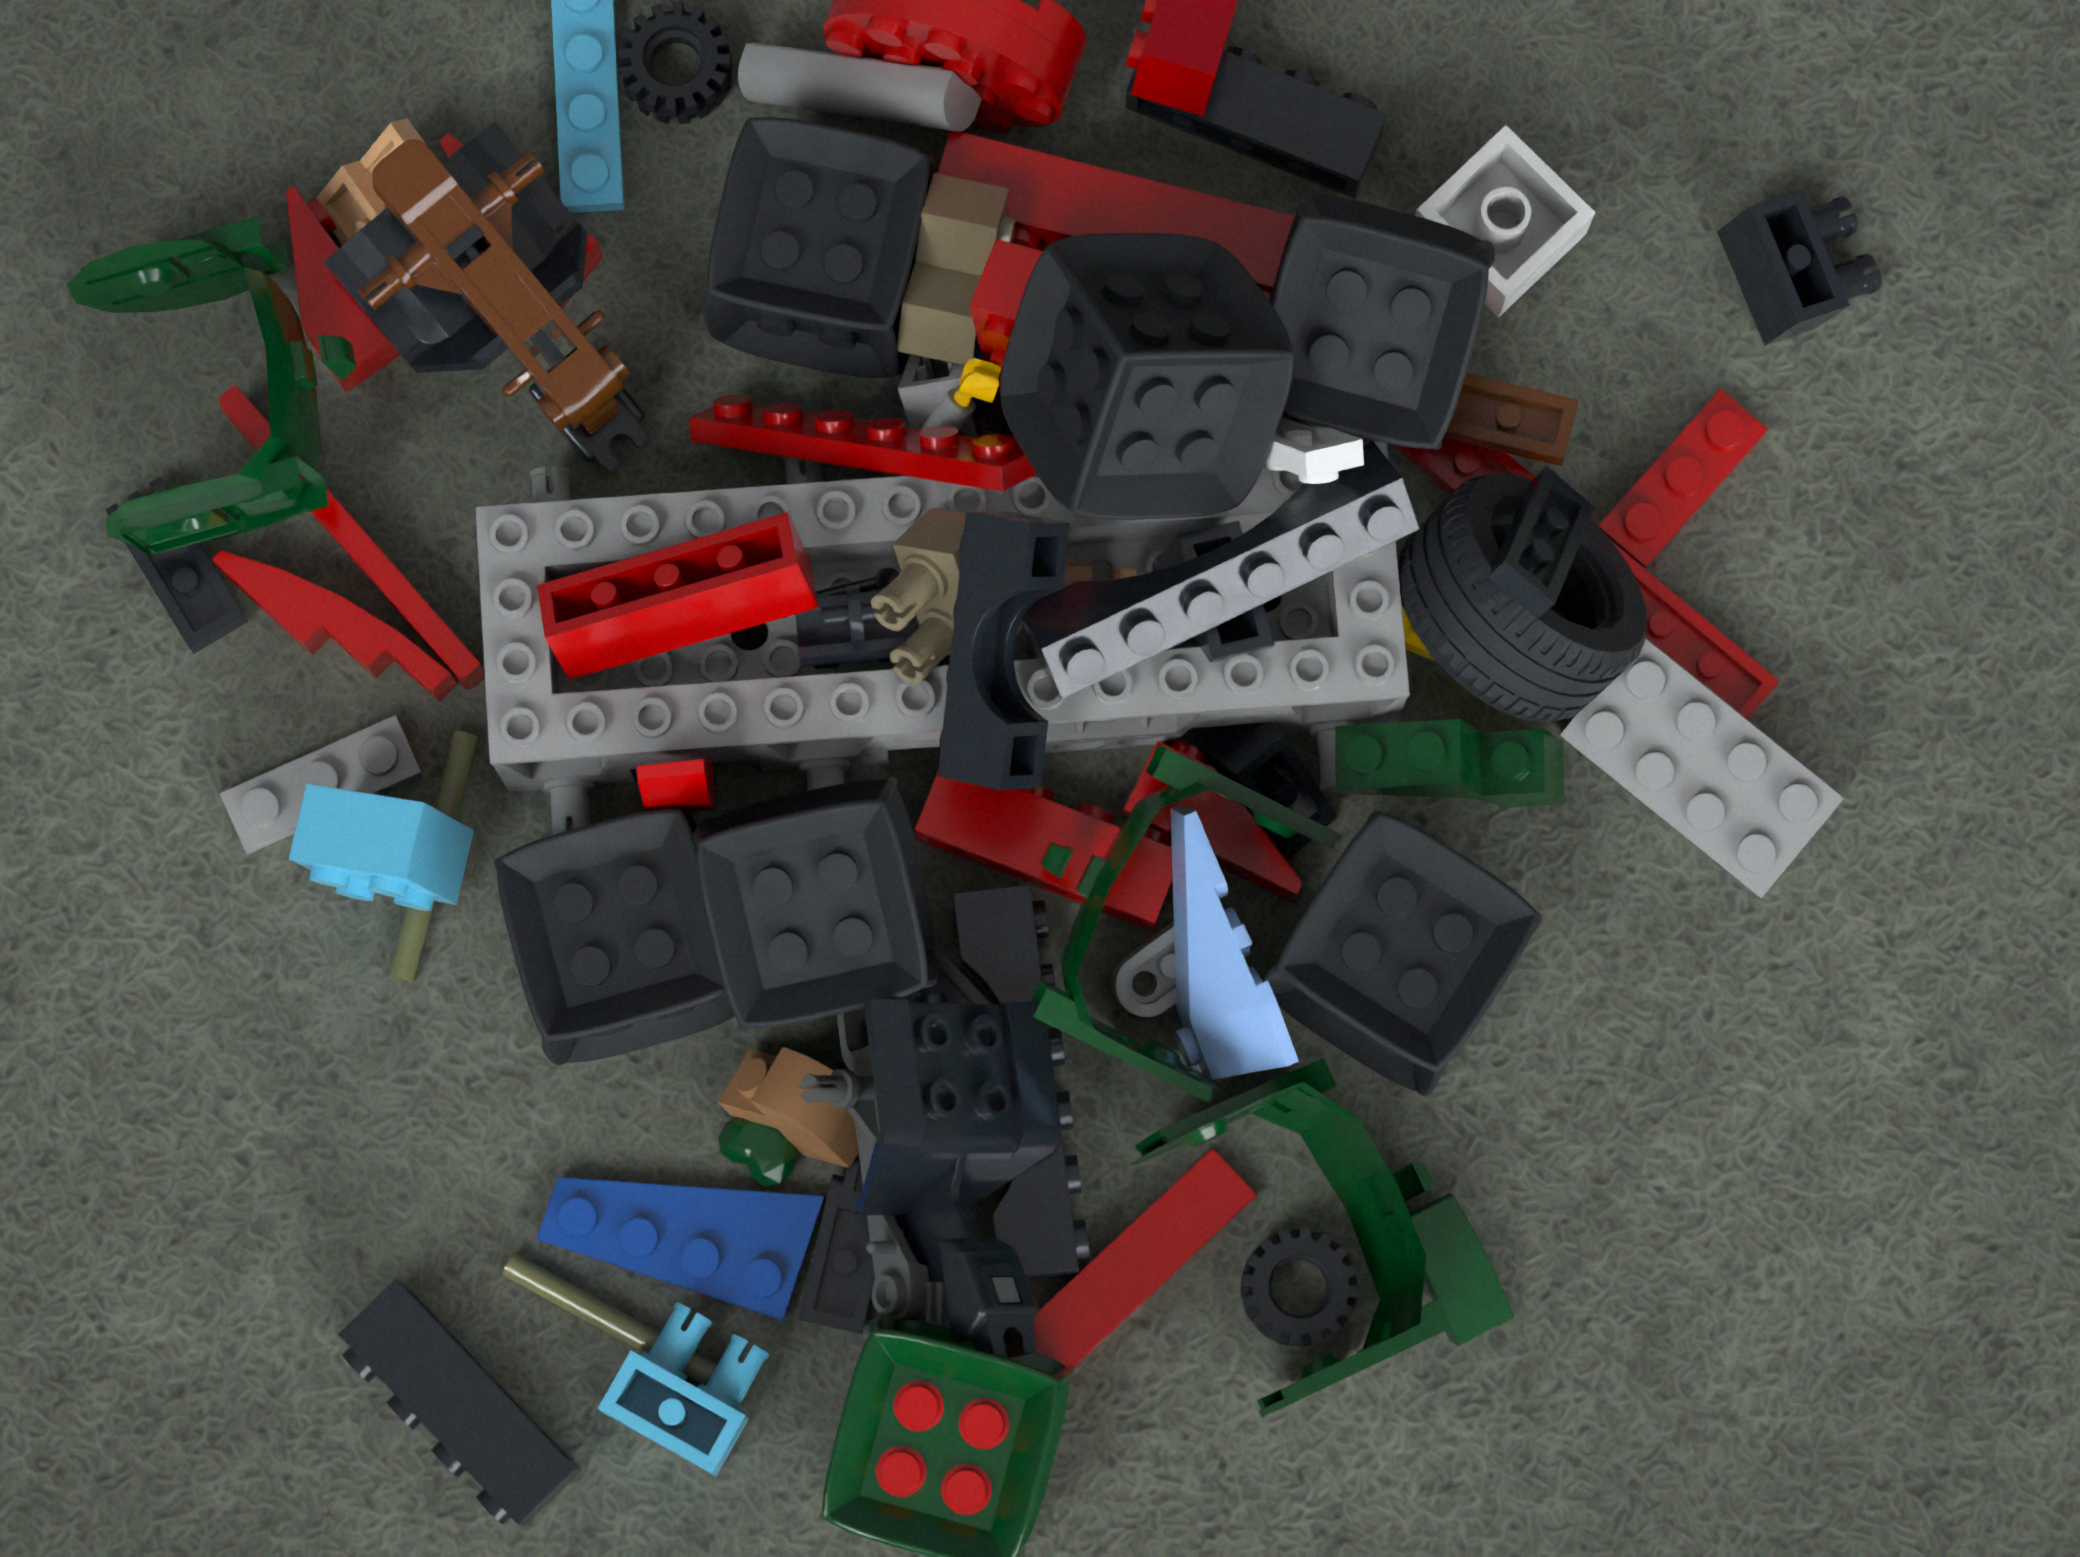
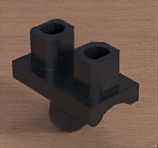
M859 585L845 586L846 594L817 597L819 608L795 614L801 667L813 666L815 669L839 667L841 662L878 659L880 663L891 662L890 653L916 631L914 617L900 631L886 628L880 624L874 614L878 609L872 608L871 605L872 598L880 591L860 593Z

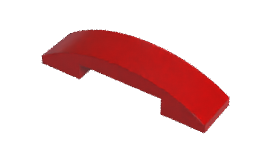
M706 758L636 766L638 784L645 811L677 809L680 807L686 808L690 812L715 809V763L707 764Z

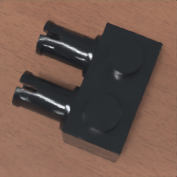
M1800 190L1751 206L1717 231L1764 346L1816 329L1850 306L1849 299L1866 293L1877 292L1881 288L1882 278L1879 270L1862 275L1865 273L1864 270L1877 265L1871 255L1867 253L1861 254L1854 259L1833 265L1824 245V242L1842 236L1847 237L1857 231L1858 221L1856 213L1838 218L1841 216V212L1853 207L1846 197H1837L1830 202L1809 208L1804 194Z

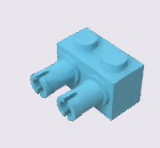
M676 1302L673 1312L649 1354L642 1351L641 1355L633 1351L629 1352L598 1409L607 1416L717 1477L749 1420L743 1414L745 1408L740 1406V1403L762 1364L768 1359L770 1354L753 1345L744 1362L740 1363L749 1343L742 1337L733 1334L727 1349L706 1386L701 1383L697 1387L686 1382L688 1376L683 1371L713 1322L696 1312L687 1330L683 1331L693 1311L687 1306Z

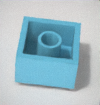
M306 783L289 860L311 870L309 880L336 887L335 893L358 900L373 901L375 893L394 897L393 902L398 905L417 910L431 911L433 901L457 905L474 830L425 802Z

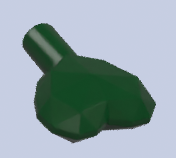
M737 1117L725 1124L718 1137L720 1153L733 1163L747 1164L752 1177L764 1186L782 1184L793 1173L798 1149L777 1128Z

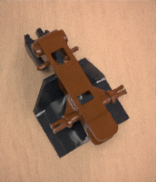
M495 122L457 150L443 163L437 159L422 141L412 139L403 142L373 169V189L385 204V210L360 229L323 263L416 373L484 369L509 349L524 370L503 387V394L511 397L533 380L534 382L529 386V393L573 450L585 462L592 463L595 461L607 472L611 473L620 465L617 458L610 451L609 444L612 438L621 435L631 440L637 449L645 445L649 439L640 425L645 418V413L625 390L621 382L630 375V372L606 344L596 351L585 337L603 322L605 318L604 313L599 310L595 311L576 326L560 307L583 288L588 232L539 176L545 173L541 164L536 162L531 166L530 164L535 161V157L528 150L522 155ZM551 320L556 327L549 333L555 340L563 335L573 348L565 357L541 329ZM528 339L533 344L529 349L523 344ZM539 353L550 365L551 368L548 371L535 358Z

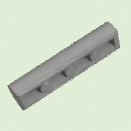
M746 43L738 68L740 90L743 96L750 102L958 132L964 131L972 124L982 100L978 96L979 94L971 86L963 82L953 71L944 70L940 67L915 66L887 62L880 59L844 56L835 53L761 43Z

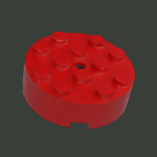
M833 0L823 25L826 46L837 54L880 59L887 62L915 66L940 67L944 70L953 71L982 98L973 120L974 123L987 131L997 134H1008L1011 126L1038 127L1057 121L1063 113L1087 44V37L1082 26L1066 9L1054 0H1039L1036 9L1020 0Z

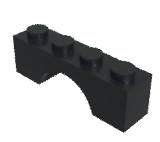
M966 512L964 533L960 544L961 563L957 599L953 609L954 629L951 657L946 674L947 694L944 722L939 740V777L996 790L1041 787L1048 721L1031 707L1019 687L1014 668V644L1020 623L1033 604L1048 594L1063 590L1070 523L1012 512Z

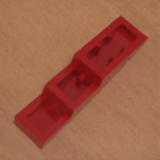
M220 550L212 558V561L221 573L312 656L331 638L375 679L394 661L439 703L457 685L448 670L403 634L344 597L285 570Z

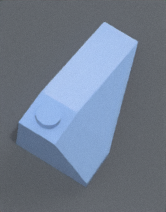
M1183 803L1171 807L1176 1010L1183 1026L1182 1029L1175 1031V1038L1180 1052L1188 1067L1197 1064L1198 1069L1212 1080L1287 1067L1299 1061L1269 981L1262 982L1255 968H1248L1245 957L1251 954L1250 947L1252 946V941L1244 924H1241L1232 907L1223 909L1219 898L1228 895V887L1196 810Z

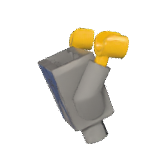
M979 344L975 358L968 359L965 365L910 354L898 387L910 428L923 430L935 426H950L957 428L960 436L973 438L995 434L997 423L993 400L999 386L998 377L1002 366L984 361Z

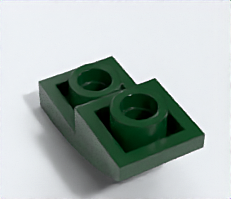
M1447 1193L1410 1212V1217L1426 1253L1424 1283H1426L1433 1301L1439 1299L1452 1328L1445 1331L1449 1341L1461 1346L1514 1318L1510 1304L1492 1264L1455 1196Z

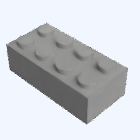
M1645 637L1644 645L1637 659L1581 710L1560 734L1562 738L1760 898L1766 894L1844 799L1840 792L1647 637Z

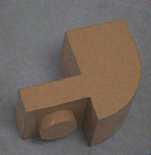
M784 1047L781 1048L777 1056L752 1049L747 1051L718 1101L730 1116L744 1118L755 1123L777 1128L787 1140L797 1147L803 1156L850 1168L859 1153L855 1120L847 1108H836L831 1102L807 1103L801 1097V1093L812 1090L800 1089L801 1080L805 1075L831 1076L832 1072H834L833 1070L808 1056Z

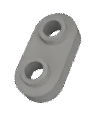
M1174 920L1124 956L1116 964L1112 972L1111 991L1116 1002L1123 1009L1140 1017L1157 1016L1177 1003ZM1141 971H1148L1152 977L1151 988L1146 993L1136 994L1132 987L1134 976Z

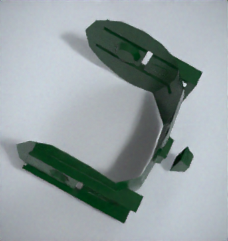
M257 216L174 241H161L117 251L89 262L85 267H81V271L67 284L76 304L110 313L175 310L226 300L248 290L251 293L266 348L270 437L238 475L183 485L129 500L106 518L108 537L134 545L148 556L195 543L256 530L299 514L328 507L324 477L314 470L322 453L316 389L318 383L312 350L307 348L301 320L292 303L279 286L268 276L289 269L285 241L264 247L261 242ZM178 255V259H179L184 265H186L189 269H186L183 265H181V264H180L176 259H174L173 257ZM317 334L322 363L344 381L356 367L353 345L344 337Z
M1159 744L1145 772L1168 784V786L1135 804L1104 857L1092 854L1075 888L1084 898L1061 956L1065 991L1045 981H1041L1031 1001L1032 1003H1040L1033 1017L1210 1103L1213 1097L1211 1095L1213 1088L1230 1095L1236 1093L1198 1070L1188 1067L1187 1064L1180 1061V1055L1175 1051L1150 1039L1141 1041L1089 1016L1077 974L1110 887L1161 807L1208 790L1252 809L1256 823L1286 838L1300 833L1341 853L1334 849V847L1343 835ZM1049 842L1039 863L1060 879L1074 851L1070 846Z
M1324 1058L1156 1131L1135 1145L1137 1152L1140 1151L1142 1157L1130 1163V1166L1145 1162L1183 1144H1188L1192 1147L1202 1145L1226 1133L1228 1124L1252 1114L1280 1127L1300 1133L1331 1187L1347 1210L1380 1298L1363 1349L1344 1360L1329 1354L1299 1368L1295 1383L1257 1400L1261 1408L1259 1410L1261 1417L1452 1328L1439 1299L1422 1306L1426 1253L1405 1205L1406 1201L1422 1194L1435 1184L1425 1162L1410 1163L1395 1173H1390L1361 1119L1323 1095L1337 1086Z

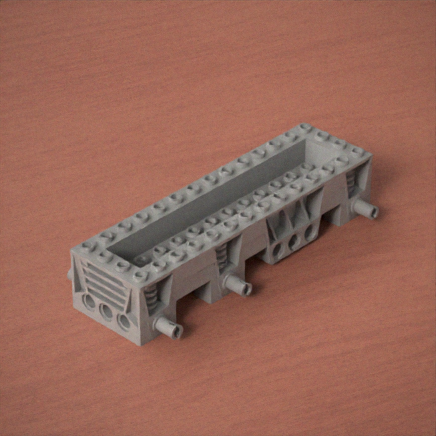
M1375 442L1388 459L1387 443ZM783 456L786 485L571 500V470L569 468L551 467L552 493L549 490V476L546 475V468L533 469L530 471L533 503L475 507L490 764L493 765L508 791L540 789L550 793L552 835L569 831L571 822H573V829L590 825L588 791L594 789V787H601L604 784L636 782L635 769L639 765L706 758L707 764L759 760L762 773L796 771L806 774L807 791L845 783L844 772L850 770V768L863 765L889 764L888 750L939 747L947 694L946 674L951 657L949 655L933 668V671L924 681L915 685L899 678L893 669V666L897 663H880L878 659L841 662L839 667L815 669L813 666L801 667L795 615H791L785 619L764 623L768 628V638L758 649L750 651L737 647L731 639L732 633L569 680L544 636L537 585L788 512L809 555L815 590L819 591L875 577L876 573L882 568L891 567L900 574L901 569L892 544L930 508L960 513L1012 512L1070 523L1067 556L1077 558L1078 565H1092L1093 581L1111 580V571L1115 569L1137 570V575L1164 569L1165 566L1161 554L1179 534L1238 520L1243 534L1274 513L1300 488L1303 482H1300L1299 476L1286 470H1268L1263 465L1251 492L1234 509L1201 517L1108 520L1079 515L1066 509L1048 491L1037 474L1004 492L908 476L824 482L822 462L806 460L807 474L802 475L801 459ZM1396 541L1282 594L1279 606L1275 610L1266 613L1275 643L1273 648L1210 663L1192 637L1064 699H1061L1037 657H1028V635L1024 628L1015 638V674L1027 702L1038 714L1048 721L1045 753L1154 746L1157 741L1167 745L1172 744L1174 740L1180 738L1191 728L1271 722L1285 734L1303 733L1304 735L1317 737L1321 782L1319 784L1320 792L1336 793L1335 726L1397 723L1404 704L1410 696ZM915 614L914 621L915 629L917 630L920 625Z

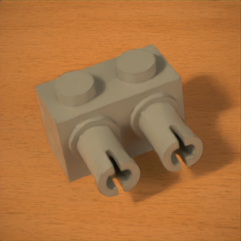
M930 508L892 544L901 569L900 574L871 600L872 608L878 609L874 613L877 620L890 630L900 631L915 614L920 625L918 629L890 653L891 662L897 663L893 666L895 673L899 678L912 685L920 684L947 655L951 656L954 629L953 609L957 599L961 563L960 544L964 533L966 513ZM1022 621L1018 628L1017 635L1024 629Z

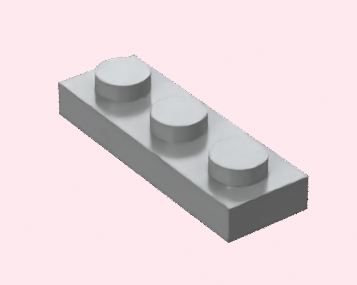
M394 715L221 792L220 796L244 851L250 854L295 834L306 783L382 795L424 775L398 717Z

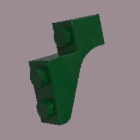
M1462 719L1335 726L1336 791L1340 793L1467 798L1490 802L1503 808L1564 805L1563 741L1544 728L1480 732Z

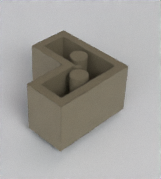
M934 173L921 212L922 220L918 235L916 260L902 302L897 351L965 365L968 359L975 358L979 341L969 306L995 239L1013 243L1017 217L1006 215L1009 188Z

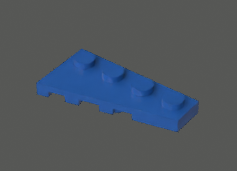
M558 1177L537 1240L784 1321L825 1197Z

